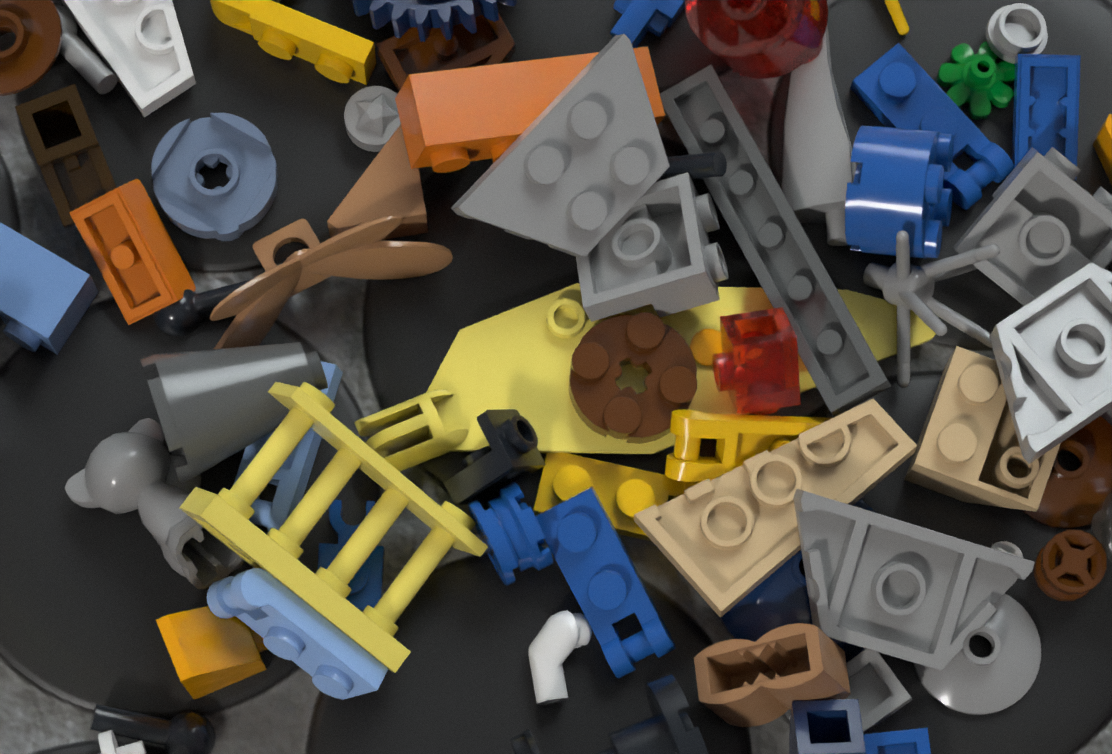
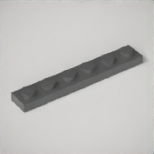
M710 64L660 93L662 105L689 154L721 151L725 155L727 161L726 173L721 177L702 179L832 415L836 417L891 387L713 66Z

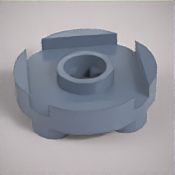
M223 112L210 113L211 117L199 118L192 122L189 118L172 127L161 139L154 152L151 169L155 196L165 216L182 231L205 239L235 240L245 230L255 226L271 208L278 189V167L265 135L255 125L239 116ZM220 162L228 165L226 176L230 181L224 187L216 186L213 190L204 188L205 180L199 174L204 166L214 169Z

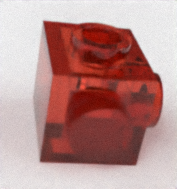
M783 307L720 316L722 352L712 355L713 374L718 392L728 391L736 413L766 415L774 413L782 407L801 405L797 336Z

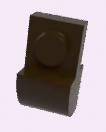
M75 84L15 106L65 229L75 225L69 212L117 188Z

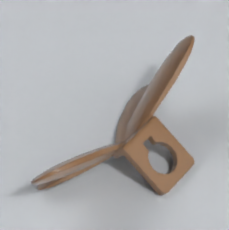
M387 216L363 223L322 243L319 242L306 219H299L253 244V250L265 272L234 290L212 311L210 315L212 321L236 315L214 349L259 346L290 297L330 276L377 280L419 277L447 267L452 262V252L445 246L435 243L381 241L402 224L403 219L398 216ZM300 242L309 248L295 251L286 258L283 264L278 266L274 261L278 249L287 243Z

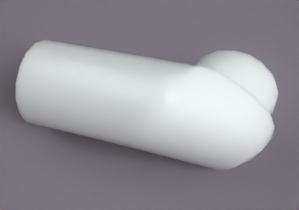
M568 610L557 612L550 616L530 644L528 656L537 705H548L568 700L562 663L574 648L587 645L591 639L592 628L585 615L571 613Z

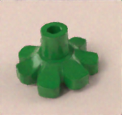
M987 42L981 44L977 54H974L971 47L966 43L957 45L950 53L952 63H943L937 73V83L940 86L950 88L946 94L959 108L969 103V116L974 120L987 119L991 112V103L998 108H1005L1014 96V91L1007 84L1014 81L1015 65L1006 61L997 63L998 56L991 50Z

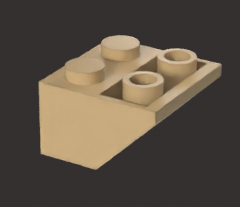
M956 346L945 364L921 431L917 448L904 480L967 503L1036 512L1060 444L1028 464L1022 456L996 360Z

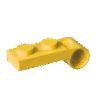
M210 0L215 16L222 23L253 35L254 39L258 41L259 47L267 53L284 60H291L294 55L315 64V69L320 74L333 81L348 83L350 79L367 85L377 64L374 42L272 0Z

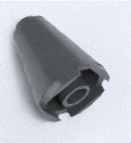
M300 342L152 354L140 359L145 375L158 371L159 377L149 379L147 382L170 455L185 456L187 464L175 468L180 483L193 479L276 430L290 410L268 393L275 382L300 387L303 382H307L318 390L328 388L317 351L305 354Z

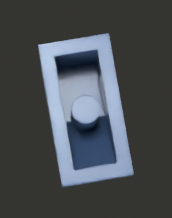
M0 222V317L4 324H6L3 333L20 346L32 352H36L38 347L42 345L58 355L98 294V290L90 274Z

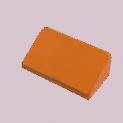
M139 179L119 186L69 212L128 325L182 299L186 289H190L193 292L196 290L185 264Z

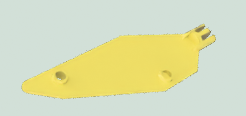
M580 283L573 284L460 329L426 393L359 419L354 424L360 436L373 435L365 443L399 472L450 451L475 452L489 446L477 422V416L486 410L515 409L528 420L536 432L538 438L537 448L540 453L654 454L674 446L676 435L670 432L660 439L643 444L626 443L627 440L616 439L609 435L604 437L592 431L581 420L572 405L568 389L572 355L582 337L591 328L608 318L619 315H635L641 312L652 313L656 316L658 314L653 305L649 304L591 322L583 309ZM718 287L720 300L660 317L664 324L675 329L684 338L689 347L693 336L703 329L719 331L724 335L728 343L727 355L720 364L703 366L696 362L697 390L689 410L716 414L749 415L817 387L763 288ZM838 290L876 360L879 362L896 355L897 305L858 292ZM910 310L911 349L930 341L936 335L912 310ZM631 364L621 367L622 376L616 381L617 386L621 390L631 386L637 394L646 390L644 379L649 375L647 371L642 367L635 369Z

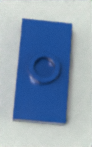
M1017 54L1015 56L1012 162L1014 167L1018 165L1032 147L1043 156L1053 147L1077 166L1081 55Z

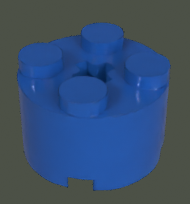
M862 125L859 128L850 161L858 162L855 171L854 183L847 182L845 202V236L847 245H852L850 250L896 256V235L899 231L903 230L909 235L910 257L925 259L939 257L942 242V226H949L952 211V189L943 188L944 172H950L954 152V136L952 134Z

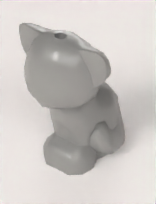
M150 418L139 420L128 432L115 433L102 440L90 454L85 468L68 479L65 485L66 493L71 501L81 507H100L114 514L127 513L138 509L142 524L160 545L164 558L171 568L186 577L197 589L210 587L213 582L226 578L231 572L241 568L244 560L179 508L189 496V493L177 486L165 483L170 467V454L162 427L158 422Z

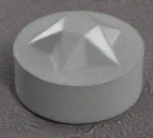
M369 86L351 96L345 107L344 120L347 134L355 145L367 151L380 152L401 123L395 101L397 94L394 91L382 86Z

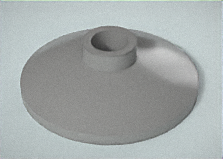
M1004 594L996 602L994 607L997 611L980 629L968 634L964 640L963 648L942 671L913 662L917 676L924 688L944 706L957 712L971 715L996 713L1020 700L1034 683L1041 663V642L1038 630L1025 608L1007 594ZM980 635L989 640L991 653L988 657L980 658L970 651L969 640L971 637Z

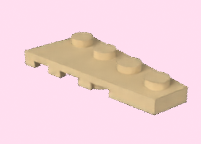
M873 398L799 434L797 439L770 452L766 450L745 460L743 465L711 481L708 478L684 490V494L662 505H653L634 514V522L721 618L801 550L793 499L796 489L854 505L913 455L917 445Z

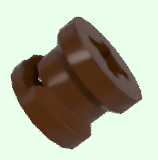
M1065 530L1056 534L1038 552L1034 561V577L1039 588L1047 596L1058 601L1072 602L1084 597L1103 579L1107 569V557L1102 544L1093 535L1082 530ZM1065 573L1070 574V575H1076V576H1075V577L1067 576V575H1065Z

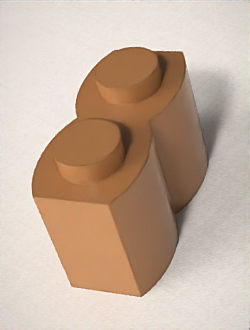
M796 623L784 625L767 632L756 642L745 639L721 641L705 648L694 657L699 701L725 722L733 726L754 727L769 723L782 716L789 709L791 710L792 701L846 699L851 694L845 651L819 627L811 624Z

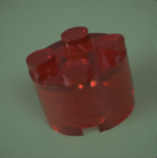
M685 0L686 17L691 30L704 46L735 73L756 79L779 77L790 73L802 64L813 61L822 50V39L828 22L827 0Z

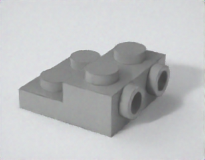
M1032 147L993 193L994 199L954 245V249L960 254L991 244L998 245L1000 248L999 255L974 263L973 265L1025 306L1090 262L1102 268L1109 264L1112 260V195L1100 186L1092 196L1074 181L1081 170L1060 152L1051 147L1046 155L1043 156Z
M688 172L655 182L586 257H576L583 309L591 322L649 304L653 305L660 318L720 300L717 282L728 279V270L718 242L710 244L708 232L719 229L718 215L710 194L699 195Z

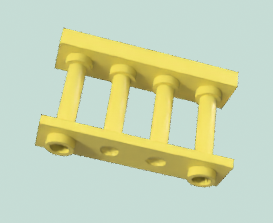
M275 382L268 393L290 410L230 490L222 488L217 495L195 487L179 508L253 568H261L271 574L387 667L388 670L396 673L411 653L410 650L393 638L399 629L395 622L451 546L479 557L483 555L488 546L471 532L476 525L471 517L447 501H444L441 506L438 505L330 414L335 404L324 393L307 382H303L300 387ZM311 428L338 451L279 530L271 528L266 535L249 521L255 513L251 505ZM359 468L385 491L328 568L319 567L316 573H313L298 560L304 552L300 545ZM406 507L432 530L375 607L367 605L363 612H361L346 599L352 591L348 584Z

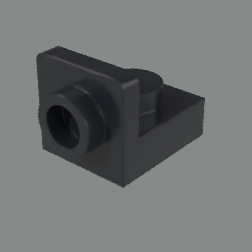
M486 410L477 416V422L489 446L483 447L464 458L462 461L464 470L444 482L455 505H467L475 500L480 504L488 503V501L500 496V488L512 482L518 484L546 465L537 448L538 438L534 428L517 410Z

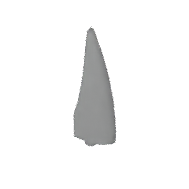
M810 0L801 27L790 76L783 130L781 189L800 223H826L827 243L831 246L847 245L845 236L847 182L854 183L857 165L856 162H850L852 146L832 72L826 0Z

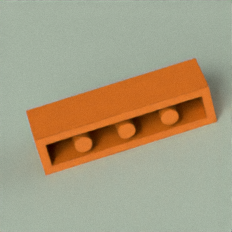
M648 46L633 48L658 126L665 117L649 49ZM599 52L409 74L395 101L411 169L432 166L434 172L447 173L466 167L470 161L492 159L494 163Z

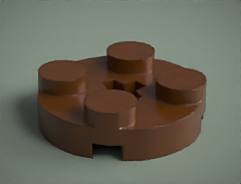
M641 312L635 315H619L600 322L582 337L572 355L568 390L576 413L592 431L604 437L609 435L616 439L627 440L626 443L643 444L660 439L670 433L673 410L689 409L697 390V367L693 353L684 338L675 329L664 324L658 316L648 312ZM631 364L635 369L642 367L647 371L649 375L644 379V387L646 388L644 392L637 394L631 386L625 387L622 390L617 386L616 381L622 376V366Z

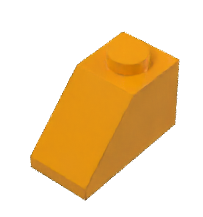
M209 606L168 614L156 619L180 682L194 700L267 670L260 654L268 650L263 643L264 638L236 616L228 619L219 618L212 613Z

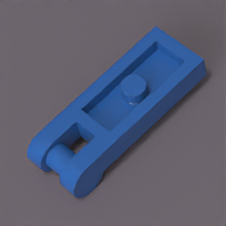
M897 43L853 79L850 89L885 127L938 131L942 134H952L954 136L953 160L965 152L975 163L964 171L958 169L952 162L950 172H944L943 188L952 189L953 201L962 209H969L982 198L981 190L992 181L1000 183L1015 168L1008 154L999 145L988 140L900 43Z
M593 486L536 515L545 536L544 539L601 645L609 666L618 679L635 671L634 663L655 653L660 658L676 649L669 630ZM635 612L643 630L622 640L614 623Z

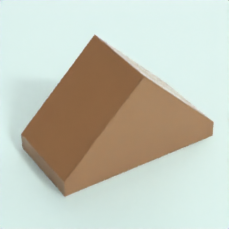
M401 124L327 220L330 238L363 223L387 216L401 217L403 222L382 240L428 233L419 168L411 169Z

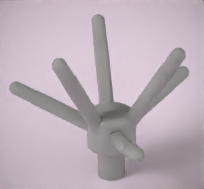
M902 230L896 235V263L888 267L872 262L866 267L863 275L864 284L883 291L884 299L890 304L897 305V383L901 388H906L910 384V310L938 336H943L947 333V326L939 319L941 318L972 338L992 348L989 337L991 333L934 299L932 295L935 282L978 269L973 265L974 263L999 255L1000 248L998 245L991 244L917 266L910 264L909 235L906 231Z

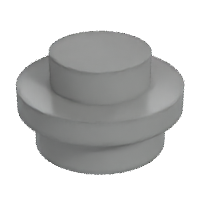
M1015 3L1001 7L992 15L987 23V43L999 58L1015 64V56L1017 54L1042 53L1048 39L1046 21L1036 8L1028 4Z

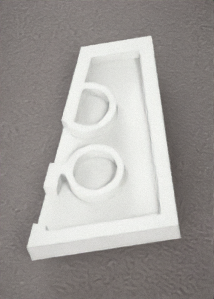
M61 0L110 70L117 76L118 81L144 117L196 84L172 0Z

